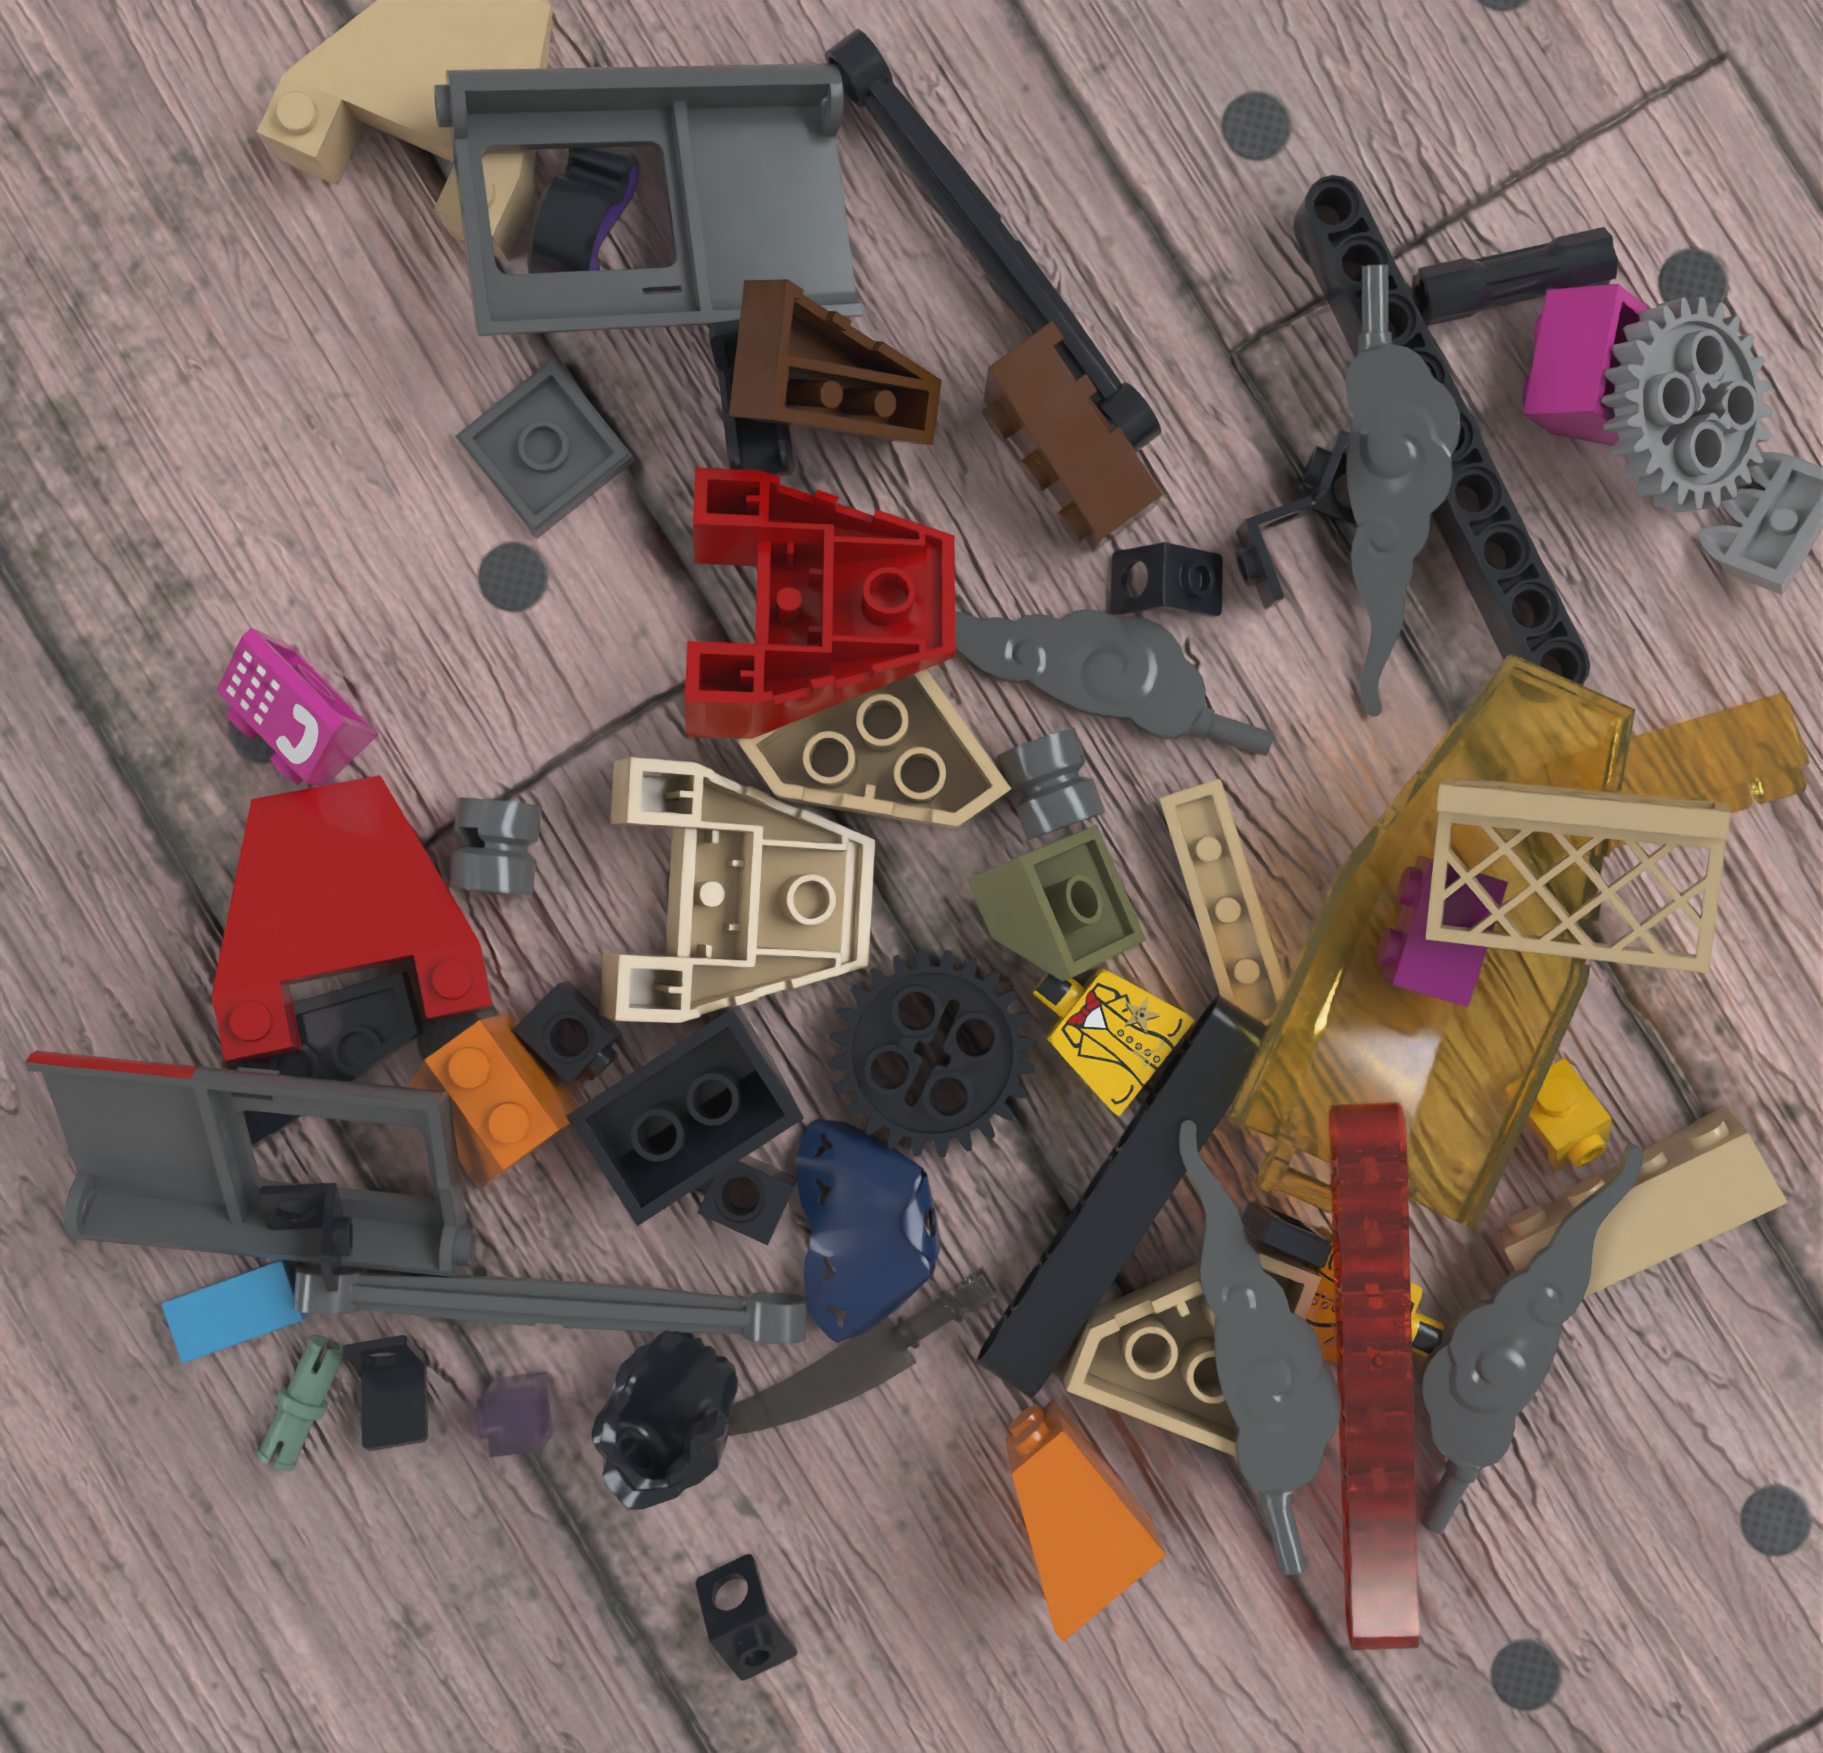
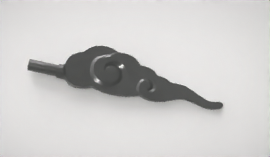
M1368 265L1362 267V334L1358 335V354L1349 365L1345 379L1349 408L1354 415L1346 458L1348 492L1354 518L1358 526L1352 542V571L1371 623V637L1362 673L1361 694L1366 711L1372 717L1378 716L1382 712L1378 689L1380 677L1403 626L1405 589L1410 583L1413 574L1414 558L1424 548L1429 538L1431 513L1445 501L1450 492L1453 475L1452 455L1458 444L1461 430L1460 412L1454 397L1447 388L1433 377L1421 355L1407 347L1399 346L1392 342V332H1388V265Z
M1089 609L1075 611L1062 619L1043 614H1034L1015 621L1001 617L983 620L955 611L956 651L979 670L994 678L1011 683H1030L1045 695L1078 711L1101 717L1129 719L1136 727L1157 738L1176 739L1183 735H1191L1205 740L1208 737L1263 756H1267L1274 738L1273 732L1215 714V710L1206 707V688L1202 675L1185 658L1181 646L1172 633L1154 621L1133 616L1117 618L1105 612Z
M1184 1120L1179 1129V1151L1183 1165L1198 1192L1205 1211V1229L1199 1273L1205 1300L1215 1314L1214 1353L1220 1388L1229 1411L1238 1426L1235 1437L1237 1463L1246 1481L1256 1488L1261 1508L1266 1510L1280 1573L1282 1575H1295L1306 1570V1563L1292 1509V1504L1294 1503L1292 1493L1308 1484L1318 1473L1323 1459L1324 1447L1333 1437L1340 1420L1341 1399L1339 1388L1333 1375L1323 1363L1321 1346L1314 1329L1306 1320L1290 1311L1282 1287L1273 1277L1263 1271L1257 1253L1246 1241L1243 1223L1237 1207L1201 1159L1197 1150L1195 1123L1191 1120Z
M1630 1144L1626 1147L1622 1163L1616 1174L1564 1217L1549 1245L1539 1250L1525 1269L1512 1273L1502 1280L1490 1300L1473 1304L1465 1309L1453 1323L1447 1338L1436 1346L1426 1358L1420 1374L1419 1386L1421 1396L1428 1411L1427 1420L1431 1438L1439 1452L1448 1458L1445 1465L1447 1469L1420 1517L1421 1524L1428 1530L1442 1534L1469 1484L1475 1482L1482 1468L1497 1463L1508 1451L1515 1430V1417L1525 1408L1543 1383L1559 1344L1562 1324L1576 1311L1588 1288L1593 1245L1597 1230L1608 1214L1630 1191L1639 1176L1643 1152L1638 1145Z

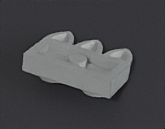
M1762 452L1760 453L1763 458L1762 465L1749 466L1747 468L1751 478L1765 490L1737 489V498L1721 501L1726 512L1737 523L1741 524L1742 527L1732 525L1712 526L1699 530L1698 537L1703 548L1711 557L1721 563L1723 572L1783 595L1823 530V467L1788 454Z

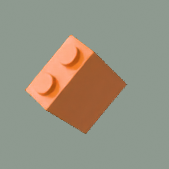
M512 1013L477 1021L427 1057L407 1085V1088L448 1092L458 1160L479 1190L570 1126L571 1122L566 1115L579 1108L552 1068L513 1030L519 1022Z
M1053 1399L1042 1409L1038 1404H1034L1019 1414L1010 1424L1008 1430L1012 1434L1005 1441L1012 1478L1054 1632L1064 1642L1162 1560L1166 1553L1150 1514Z

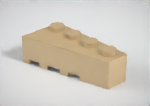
M1725 1105L1642 1151V1167L1637 1180L1597 1230L1593 1245L1589 1285L1583 1298L1788 1203L1751 1136ZM1621 1164L1598 1177L1587 1179L1567 1191L1566 1195L1543 1208L1540 1205L1529 1207L1515 1214L1507 1221L1508 1227L1500 1231L1499 1234L1503 1249L1516 1272L1525 1269L1532 1257L1539 1250L1549 1245L1564 1217L1608 1182L1619 1170Z

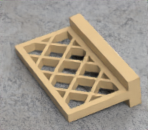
M1445 777L1439 784L1436 810L1439 812L1425 940L1709 974L1726 840H1728L1731 817L1729 803ZM1453 823L1481 826L1497 844L1498 848L1468 870L1450 848ZM1497 828L1520 831L1506 840ZM1533 831L1552 833L1569 853V855L1539 877L1536 876L1513 848ZM1567 835L1591 838L1577 848ZM1604 839L1623 840L1641 862L1608 885L1584 857V854ZM1638 842L1664 845L1648 855ZM1678 846L1709 849L1706 875L1682 893L1656 864L1657 861ZM1505 854L1530 884L1499 906L1475 876ZM1573 862H1576L1598 887L1600 892L1569 914L1544 884ZM1450 864L1460 877L1447 886L1448 867ZM1648 869L1673 899L1640 922L1616 892ZM1465 883L1491 912L1472 928L1443 925L1445 899ZM1704 890L1700 915L1689 903V900ZM1535 891L1561 920L1541 936L1523 934L1506 914ZM1606 899L1610 901L1633 928L1612 944L1593 942L1576 923V921ZM1681 907L1699 928L1696 954L1665 951L1648 930ZM1498 920L1507 932L1484 929ZM1568 928L1577 940L1555 937ZM1640 937L1650 949L1629 947L1627 945Z

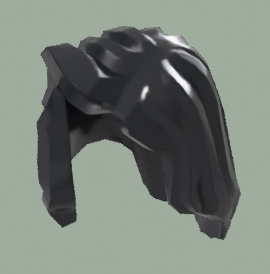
M668 1330L658 1335L650 1343L638 1347L620 1365L612 1391L606 1404L595 1418L591 1434L595 1448L603 1457L602 1476L606 1486L628 1510L646 1509L678 1498L685 1489L699 1484L719 1467L728 1438L733 1402L738 1390V1377L735 1366L726 1357L717 1356L715 1349L710 1345L704 1346L701 1338H695L693 1333L671 1332Z

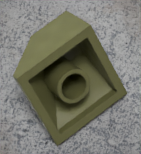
M1097 825L967 879L991 938L1061 981L1070 979L1146 941Z

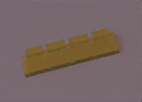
M1786 692L1553 760L1542 764L1541 767L1547 785L1550 787L1729 803L1731 813L1748 809L1752 805L1747 782H1749L1754 799L1758 804H1765L1805 792L1806 780L1801 766L1810 764ZM1576 836L1579 846L1591 838ZM1604 839L1585 853L1584 856H1590L1627 844L1623 840Z

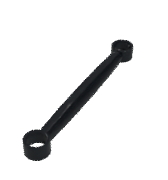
M855 29L825 52L827 63L838 65L843 83V91L858 107L862 108L865 106L930 200L1031 332L1035 334L1048 323L1054 321L1064 339L1054 345V348L1076 379L1083 374H1087L1097 390L1090 398L1111 427L1120 426L1136 453L1161 434V427L1149 404L1132 385L1127 382L1121 383L1020 240L1014 239L1001 222V215L895 86L887 63L871 39L860 29Z

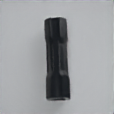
M1605 227L1560 236L1546 244L1474 260L1461 258L1418 268L1417 274L1413 275L1412 295L1426 326L1471 317L1481 310L1544 297L1547 290L1609 285L1611 280L1616 279L1618 258L1614 249L1613 236Z

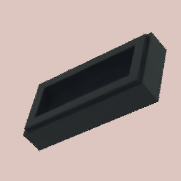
M1253 1200V1203L1248 1202L1241 1220L1243 1225L1257 1238L1268 1245L1317 1266L1325 1267L1333 1248L1328 1239L1301 1220Z

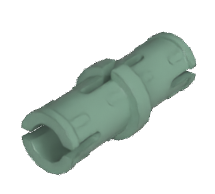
M322 1335L309 1336L307 1346L290 1384L283 1385L276 1396L275 1402L279 1408L261 1446L256 1451L255 1456L265 1465H268L272 1456L277 1454L283 1442L284 1446L273 1468L283 1471H291L295 1468L297 1458L314 1420L322 1419L328 1407L325 1396L344 1359V1345L340 1342H334L332 1348L327 1350L322 1363H320L319 1360L330 1338Z

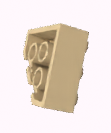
M927 669L756 738L738 741L773 793L780 800L957 830L1007 795L1011 790V787Z
M1247 1241L1257 1253L1263 1271L1273 1277L1284 1290L1290 1311L1306 1320L1322 1277L1306 1263ZM1200 1262L1094 1309L1073 1340L1062 1368L1061 1376L1066 1391L1236 1457L1235 1437L1238 1426L1225 1402L1218 1380L1214 1353L1215 1314L1207 1304L1202 1291L1199 1273Z

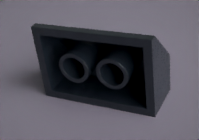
M739 1005L566 1115L637 1226L804 1119L773 1057Z

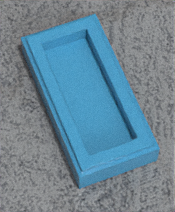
M277 1260L161 1303L182 1364L303 1321L309 1317V1314L297 1312L293 1309L295 1274L290 1260Z

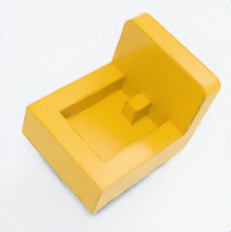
M1565 1058L1510 1090L1511 1101L1547 1147L1548 1161L1555 1171H1559L1571 1163L1576 1168L1583 1167L1597 1159L1607 1149L1608 1145L1606 1142L1610 1139L1612 1118Z

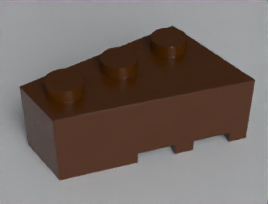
M1051 321L988 367L984 402L987 407L982 410V414L992 431L1001 441L1004 442L1011 438L1025 458L1020 460L1019 463L1031 484L1040 493L1048 488L1062 507L1057 512L1058 519L1070 537L1078 544L1086 540L1095 552L1154 509L1162 493L1120 426L1112 428L1090 398L1097 390L1087 374H1083L1076 379L1057 353L1054 345L1064 339L1054 321Z

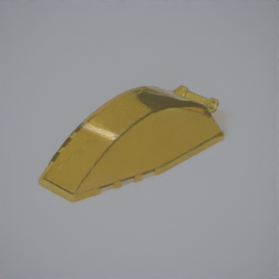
M1514 654L1506 656L1335 874L1227 1115L1229 1120L1274 1138L1259 1169L1255 1182L1256 1188L1271 1195L1276 1190H1279L1359 1226L1360 1235L1375 1242L1381 1240L1387 1231L1402 1196L1468 1228L1478 1229L1587 986L1591 965L1585 964L1586 959L1488 947L1469 1007H1465L1394 986L1382 979L1380 973L1383 966L1376 963L1378 947L1387 928L1395 929L1402 904L1396 903V891L1404 869L1407 866L1414 867L1418 855L1434 859L1439 812L1436 811L1439 784L1445 777L1621 793L1635 715L1634 708ZM1453 823L1450 848L1468 870L1498 848L1497 844L1481 826ZM1497 828L1506 840L1520 831ZM1533 831L1513 847L1537 877L1569 855L1552 833ZM1567 835L1577 848L1591 838ZM1604 839L1584 854V857L1600 875L1604 857H1610L1613 839ZM1505 854L1480 872L1481 874L1508 881L1502 904L1530 884ZM1573 862L1544 884L1569 914L1598 893V887L1576 862ZM1536 891L1506 913L1518 929L1527 935L1541 936L1561 921ZM1601 904L1576 921L1589 938L1592 922H1598ZM1496 920L1493 931L1507 932ZM1568 928L1555 937L1577 940ZM1296 1148L1378 1185L1371 1201L1367 1202L1290 1167L1289 1164Z

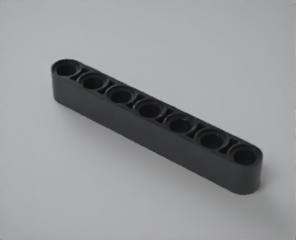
M1217 995L1211 1001L988 1335L977 1356L976 1363L1029 1398L1034 1397L1040 1391L1186 1173L1179 1151V1129L1181 1123L1184 1120H1191L1195 1123L1197 1150L1200 1152L1269 1048L1274 1037L1273 1029L1220 995Z

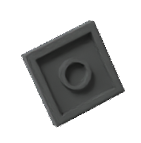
M555 358L547 362L455 436L537 538L635 461L632 454Z

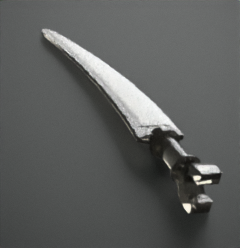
M982 1266L962 1279L949 1291L946 1289L941 1290V1297L907 1319L904 1316H899L897 1318V1325L894 1326L890 1318L886 1317L863 1334L850 1338L821 1359L787 1379L746 1399L733 1403L728 1436L760 1431L804 1419L849 1401L881 1385L916 1363L908 1347L911 1346L913 1349L919 1348L920 1340L953 1319L956 1322H961L963 1315L974 1312L996 1299L994 1294L996 1291L995 1284Z

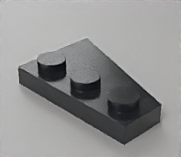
M401 971L293 1002L302 1050L238 1064L226 1062L228 1070H237L238 1067L275 1070L279 1071L280 1075L353 1082L424 1033L408 972ZM243 1111L252 1148L258 1147L302 1117L300 1115Z

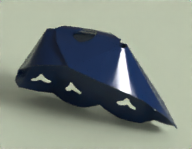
M817 1119L809 1124L801 1140L796 1157L800 1202L813 1230L809 1249L805 1257V1293L807 1308L813 1319L831 1340L838 1343L863 1334L897 1311L934 1274L936 1259H938L941 1248V1239L928 1175L923 1167L897 1149L887 1148V1142L873 1135L868 1136L865 1131L847 1122ZM825 1133L833 1147L823 1152L817 1158L815 1156L816 1151L822 1146L821 1135ZM817 1179L824 1185L831 1187L824 1205L820 1203L821 1189L816 1184ZM927 1210L929 1214L930 1235L924 1225V1215ZM827 1256L831 1265L836 1269V1273L832 1274L823 1283L822 1279L826 1273L824 1257ZM829 1305L835 1309L847 1312L842 1327L837 1323V1316L828 1310Z

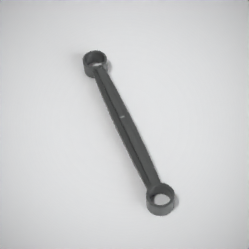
M320 1264L302 1266L296 1269L293 1309L297 1312L314 1315H342L366 1310L534 1326L536 1323L562 1325L564 1328L642 1332H664L668 1330L680 1333L742 1334L745 1339L770 1344H792L805 1341L808 1318L806 1297L788 1293L760 1292L748 1294L745 1297L576 1281L465 1275L450 1277L422 1274L362 1273V1269L350 1266H340L338 1291L327 1292Z

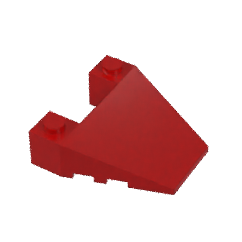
M695 467L693 504L694 564L757 566L755 644L687 641L685 681L686 737L753 739L954 658L956 652L955 535L877 509L874 515L838 504L839 496L818 489L814 496L781 485V477L761 470Z
M381 775L251 799L211 995L225 1062L238 1064L302 1050L289 985L409 960H415L426 1019L431 1023L494 1010L481 944Z

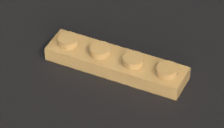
M1221 779L1160 797L1159 800L1220 995L1273 1030L1297 1024Z

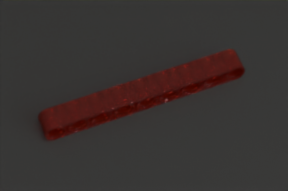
M1399 1101L1330 1105L1328 1123L1337 1386L1341 1399L1339 1450L1347 1633L1351 1650L1412 1649L1419 1647L1408 1164L1405 1117Z

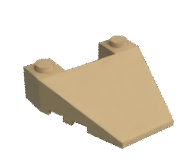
M377 0L282 74L257 133L280 161L334 185H338L365 124L454 162L450 127H438L434 85L446 84V70L547 68L553 15L552 6L542 0ZM536 149L494 150L486 152L482 157L493 251L495 256L507 261L534 205L536 184L533 177ZM454 165L434 211L449 234L464 241Z
M637 757L614 761L610 825L672 829L665 955L603 952L599 1016L615 1021L681 1023L732 1005L738 1006L758 1000V997L788 988H798L868 966L875 855L874 839L807 810L797 809L756 788L732 781L696 762Z

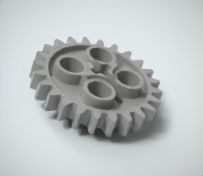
M1684 297L1657 304L1656 308L1641 311L1639 313L1640 322L1626 325L1623 328L1628 342L1613 345L1611 349L1616 359L1620 362V366L1604 371V376L1615 385V392L1601 397V403L1614 408L1615 417L1608 420L1603 425L1605 431L1618 432L1620 439L1611 449V456L1626 455L1628 461L1621 476L1623 479L1640 477L1636 493L1639 497L1654 495V507L1663 508L1671 506L1674 513L1720 507V501L1737 498L1736 486L1750 485L1752 482L1747 467L1762 465L1763 458L1755 447L1756 443L1770 441V434L1760 426L1762 417H1768L1773 414L1771 407L1761 403V394L1771 388V382L1758 380L1756 373L1765 362L1764 356L1751 358L1748 352L1753 344L1754 335L1747 334L1738 337L1740 317L1735 315L1723 318V304L1716 303L1707 306L1705 297L1686 300Z

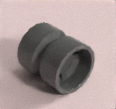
M1075 728L1041 737L997 756L1008 785L1011 789L1019 790L1023 793L1024 797L1015 808L1027 840L1105 813L1094 780L1079 776L1078 771L1084 765L1085 759Z
M457 798L454 834L461 838L463 843L462 847L451 854L448 887L533 895L536 860L527 853L528 846L538 842L542 806L490 799Z

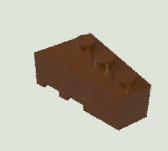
M744 280L729 416L888 442L933 445L941 379L883 341H874L852 327V321L839 312L828 311L803 295L804 290L790 280Z

